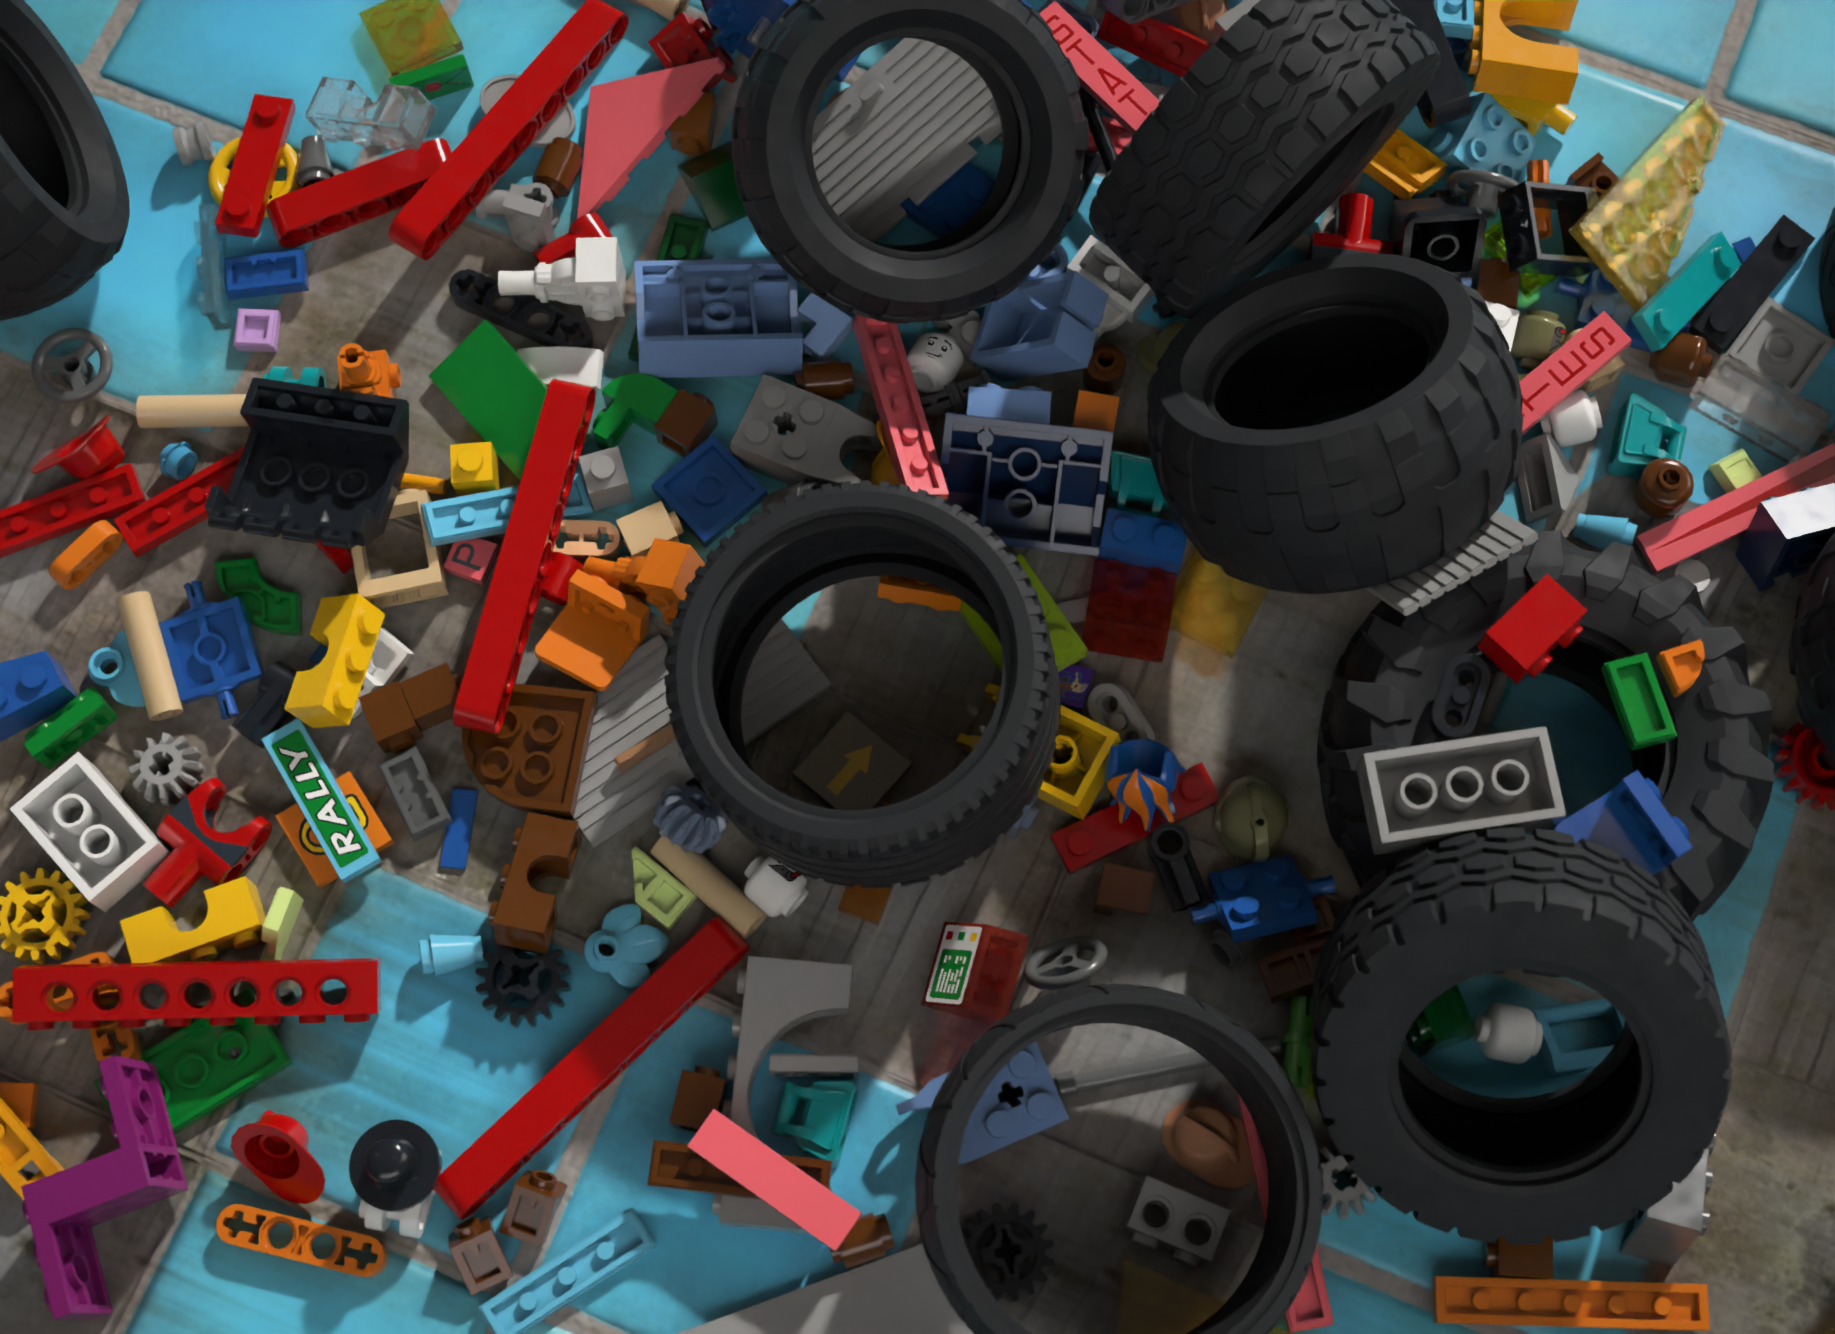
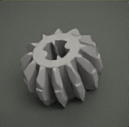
M163 732L159 744L152 738H146L148 749L145 752L133 750L134 757L140 763L128 767L129 773L137 777L132 783L133 788L137 792H144V798L150 803H155L160 798L162 804L171 806L175 795L182 800L188 795L185 791L188 787L195 789L200 785L194 776L205 772V767L200 762H197L201 757V752L196 747H189L190 741L184 736H179L174 740L169 733ZM166 765H168L170 772L167 775H165L166 773L164 769Z
M1325 1145L1320 1147L1323 1199L1325 1200L1321 1214L1328 1215L1334 1205H1336L1337 1215L1341 1220L1348 1218L1349 1206L1354 1213L1361 1215L1365 1212L1362 1200L1372 1203L1376 1200L1377 1195L1366 1187L1367 1185L1348 1165L1336 1146H1334V1155ZM1340 1171H1344L1349 1175L1345 1180L1346 1182L1351 1181V1186H1346L1342 1190H1338L1334 1186L1337 1179L1331 1178L1332 1175H1336Z

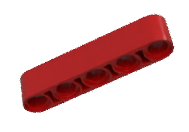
M444 139L429 140L273 199L268 203L266 212L279 245L285 248L298 247L404 207L452 153L449 143Z

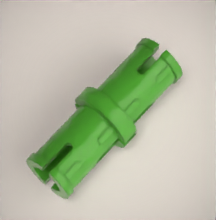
M1294 996L1290 998L1291 1006L1287 1033L1282 1035L1281 1044L1285 1046L1282 1068L1294 1087L1307 1088L1312 1051V998L1308 1001L1307 996Z

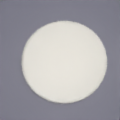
M1686 560L1680 563L1675 570V576L1680 574L1695 584L1698 592L1704 590L1710 582L1709 570L1700 561Z

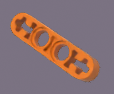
M243 1204L227 1206L220 1212L216 1220L218 1236L222 1241L237 1247L362 1278L378 1276L384 1271L388 1263L389 1254L387 1247L382 1241L368 1235ZM244 1213L243 1220L245 1222L261 1226V1217H266V1220L259 1229V1237L254 1233L239 1231L237 1237L233 1238L234 1230L228 1227L230 1220H237L240 1214ZM287 1223L293 1232L291 1242L284 1248H274L269 1239L272 1228L277 1224ZM324 1233L331 1234L336 1243L333 1254L326 1259L316 1258L312 1251V1244L315 1238ZM258 1237L259 1243L254 1244V1241ZM346 1238H352L347 1247L358 1251H365L368 1244H371V1252L377 1255L376 1262L368 1263L365 1270H362L361 1261L344 1256ZM344 1256V1265L341 1266L339 1262Z

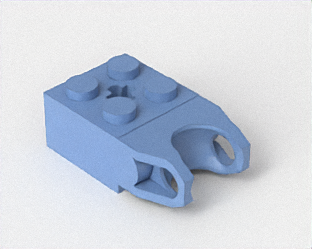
M1036 1041L1014 1056L997 1073L983 1092L966 1127L959 1152L958 1164H967L1069 1119ZM950 1072L931 1079L915 1097L897 1104L895 1107L899 1116L910 1111L930 1110L935 1096ZM1008 1084L1011 1089H1018L1020 1097L1016 1099L1017 1107L1011 1108L1008 1102L1000 1103L997 1095L1003 1092L1001 1085Z

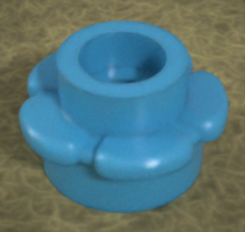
M187 442L169 444L160 453V471L168 478L173 477L176 480H183L194 471L198 462V456L191 450V445Z

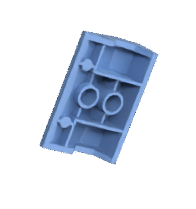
M775 259L634 261L639 373L656 378L741 377L763 376L764 374L783 376L795 375L794 372L802 371L803 333H800L798 321L797 281Z

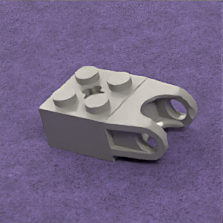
M765 374L730 443L732 454L746 468L789 485L807 479L810 482H818L821 487L831 483L832 487L841 486V482L850 481L851 484L861 483L862 480L846 469L842 461L853 451L880 452L883 448L877 433L876 424L836 402ZM787 431L786 435H780V433Z

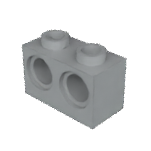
M1146 1176L1141 1184L1124 1230L1133 1234L1131 1237L1132 1242L1156 1251L1159 1244L1175 1251L1172 1257L1174 1260L1187 1266L1198 1268L1200 1262L1206 1265L1212 1262L1230 1210ZM1149 1204H1156L1162 1207L1166 1214L1164 1226L1153 1228L1147 1225L1142 1215L1143 1208ZM1196 1221L1204 1225L1208 1233V1238L1204 1245H1193L1186 1239L1184 1230L1187 1223Z

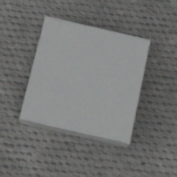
M1767 297L1721 361L1790 405L1835 344V340L1770 297Z

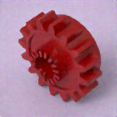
M1797 722L1788 729L1789 735L1785 734L1777 742L1782 750L1777 751L1772 759L1782 763V767L1776 770L1774 775L1775 777H1785L1788 782L1782 788L1784 793L1793 789L1798 793L1795 803L1800 804L1808 798L1811 800L1812 810L1817 811L1825 802L1830 811L1835 810V771L1830 766L1828 770L1822 768L1817 761V756L1824 758L1822 754L1825 753L1826 748L1817 737L1814 728L1806 729L1804 723L1801 725Z

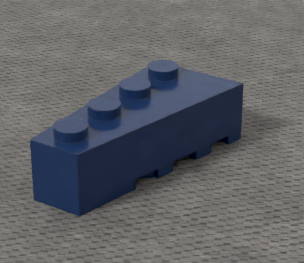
M1835 482L1815 488L1812 486L1806 487L1799 492L1781 497L1771 496L1760 502L1735 554L1760 592L1773 587L1775 583L1773 578L1789 572L1791 577L1795 578L1807 573L1809 570L1807 565L1816 561L1824 545L1835 533Z

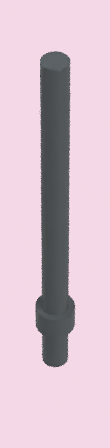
M1278 1036L1257 1039L1271 1054L1281 1053ZM1194 1051L1073 1075L1072 1071L1054 1074L1055 1079L1053 1081L1061 1100L1077 1097V1092L1213 1065Z

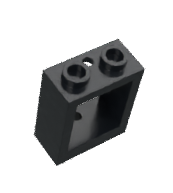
M1524 181L1497 195L1509 272L1582 277L1609 265L1596 188ZM1534 208L1558 210L1565 255L1541 254Z

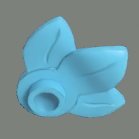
M122 630L117 633L109 647L101 648L93 653L88 663V673L97 685L109 688L117 702L131 707L145 706L144 698L126 634ZM117 663V669L113 673L105 674V668L108 664Z
M625 904L612 909L606 914L601 930L594 932L586 940L583 955L590 968L600 973H610L619 985L634 989L639 988L651 976L646 964L663 954L669 945V938L655 927L640 925L641 910L639 905ZM602 944L611 946L613 955L603 956L599 952L598 946Z

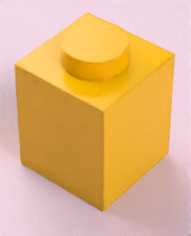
M492 442L450 445L451 484L458 497L500 489L499 459Z

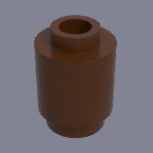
M562 137L554 138L552 143L547 144L532 178L533 183H542L549 187L553 194V199L567 197L583 162L581 147L569 139Z
M1099 344L1093 347V354L1089 360L1088 367L1084 368L1083 383L1089 392L1113 395L1121 388L1126 366L1123 352L1111 344Z
M840 359L802 363V371L794 372L796 387L828 400L845 399V395L854 394L851 362L841 363Z
M873 1212L862 1215L837 1252L830 1249L834 1263L843 1261L845 1268L848 1269L886 1256V1250L895 1248L885 1213L876 1216L873 1215Z

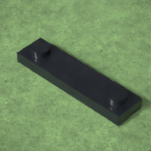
M1783 214L1691 325L1688 332L1692 335L1703 337L1707 341L1708 347L1720 355L1816 238Z

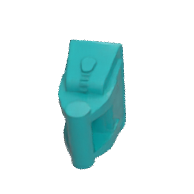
M1631 394L1618 412L1606 469L1609 475H1640L1644 468L1656 459L1671 458L1681 461L1687 427L1677 424L1672 419L1666 417V413L1662 409L1638 394ZM1661 440H1668L1666 451L1660 449Z
M1113 450L1110 457L1107 482L1109 496L1112 499H1116L1113 509L1161 519L1160 511L1168 510L1169 506L1160 490L1151 458ZM1129 502L1151 507V511L1147 512L1125 507V503Z
M829 1080L815 1081L810 1088L786 1082L771 1133L788 1138L790 1136L796 1139L795 1146L798 1147V1150H801L805 1155L813 1159L830 1160L833 1162L832 1168H836L841 1159L859 1094L857 1086L853 1081ZM802 1100L806 1102L800 1126L792 1125L798 1101Z

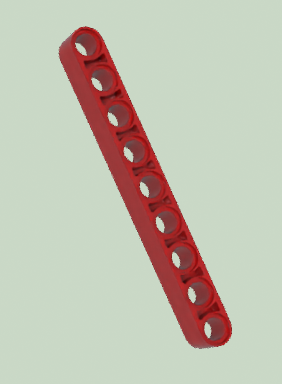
M587 0L397 214L389 228V240L422 260L430 259L619 43L628 27V15L601 0Z
M558 379L551 380L456 699L453 713V723L455 726L495 735L500 732L503 726L579 463V456H581L593 414L596 391L592 386Z
M720 915L710 920L439 1175L433 1191L460 1220L471 1216L746 955L750 945Z

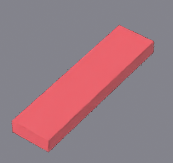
M715 1109L712 1110L688 1144V1148L835 1252H837L862 1215L859 1210Z

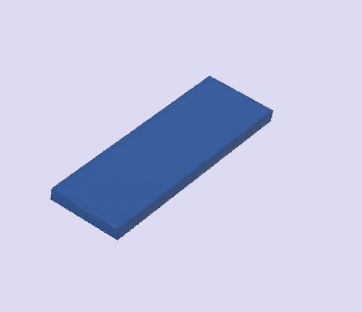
M453 788L449 814L453 823L446 826L440 867L466 870L478 791Z

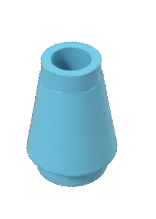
M1579 513L1572 537L1578 538L1602 551L1612 542L1632 547L1638 525L1628 522L1629 518Z
M429 934L430 939L419 940L423 975L434 973V976L438 977L473 965L476 962L484 961L481 936Z

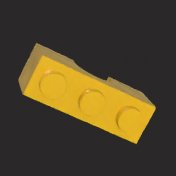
M358 593L321 598L309 635L326 646L328 650L317 666L310 670L296 672L284 709L311 728L350 725L385 613Z
M244 876L204 890L208 905L207 916L204 922L192 931H179L174 915L163 906L120 920L131 963L210 961L218 956L217 952L232 946L235 949H241L258 943L259 936H262V927L266 917L256 885Z

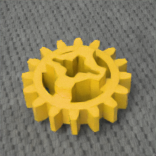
M38 868L35 878H32L25 871L21 872V883L16 886L7 881L5 886L10 893L7 897L0 896V905H2L0 911V939H5L1 947L9 953L15 951V957L24 962L31 955L33 961L43 964L47 953L55 960H60V948L65 946L74 951L77 947L72 940L73 936H85L87 931L79 926V923L91 917L90 913L80 909L88 900L82 893H76L78 888L70 879L66 881V875L60 871L55 870L50 877L48 871ZM46 889L42 894H31L38 890ZM39 911L45 916L42 921L37 916ZM40 937H50L46 941L35 943Z

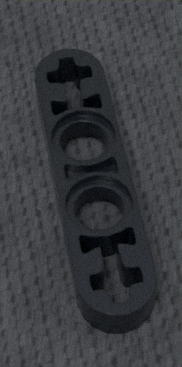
M461 270L450 279L449 291L454 303L467 312L546 347L592 348L593 335L587 321L552 304L541 303L540 299L531 295L500 296L498 281L474 270ZM471 284H474L478 294L468 292L463 296L460 288H469ZM480 295L485 297L484 304L482 303ZM502 297L512 299L514 306L509 312L500 314L493 310V304L497 299ZM536 313H544L550 317L549 323L542 329H532L528 326V320ZM558 322L562 331L570 335H574L579 330L582 340L574 339L572 343H568L566 334L557 330Z

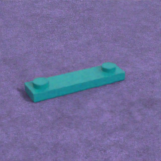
M1722 232L1711 235L1631 318L1651 352L1663 349L1742 265L1736 256L1735 250L1730 246Z

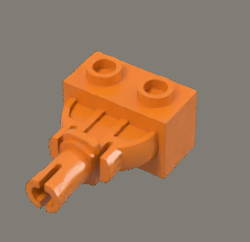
M349 343L341 347L339 356H337L340 390L396 398V388L402 387L400 367L398 363L392 364L386 349L368 352L356 343Z
M655 538L646 557L634 558L626 556L625 558L620 557L617 559V562L590 556L584 562L582 572L590 576H598L614 589L626 595L631 594L653 604L663 615V620L671 625L673 618L676 617L678 612L677 606L679 601L685 600L687 596L685 588L696 576L695 571L699 566L704 567L705 563L691 545Z

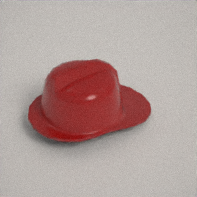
M106 415L90 430L50 452L37 462L30 472L33 474L40 473L57 465L75 478L84 480L114 469L124 460L125 453L118 440L105 424L111 415Z
M267 1110L261 1114L256 1123L246 1124L238 1128L232 1135L231 1148L235 1157L280 1198L292 1203L308 1204L317 1200L324 1192L326 1180L323 1170L316 1159L307 1151L309 1137L305 1127L299 1121L290 1116L275 1114L273 1111Z

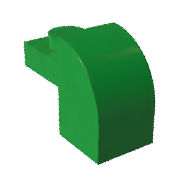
M642 373L626 374L611 381L602 390L608 410L604 408L599 412L592 427L597 447L602 450L616 447L633 423L656 436L654 425L679 390L654 376Z

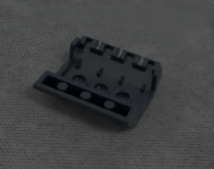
M253 377L240 410V414L251 428L227 495L220 486L212 485L204 506L208 512V526L231 531H238L243 528L244 533L277 537L282 534L283 539L312 544L321 540L322 545L343 549H351L356 545L366 546L382 535L409 462L408 401Z

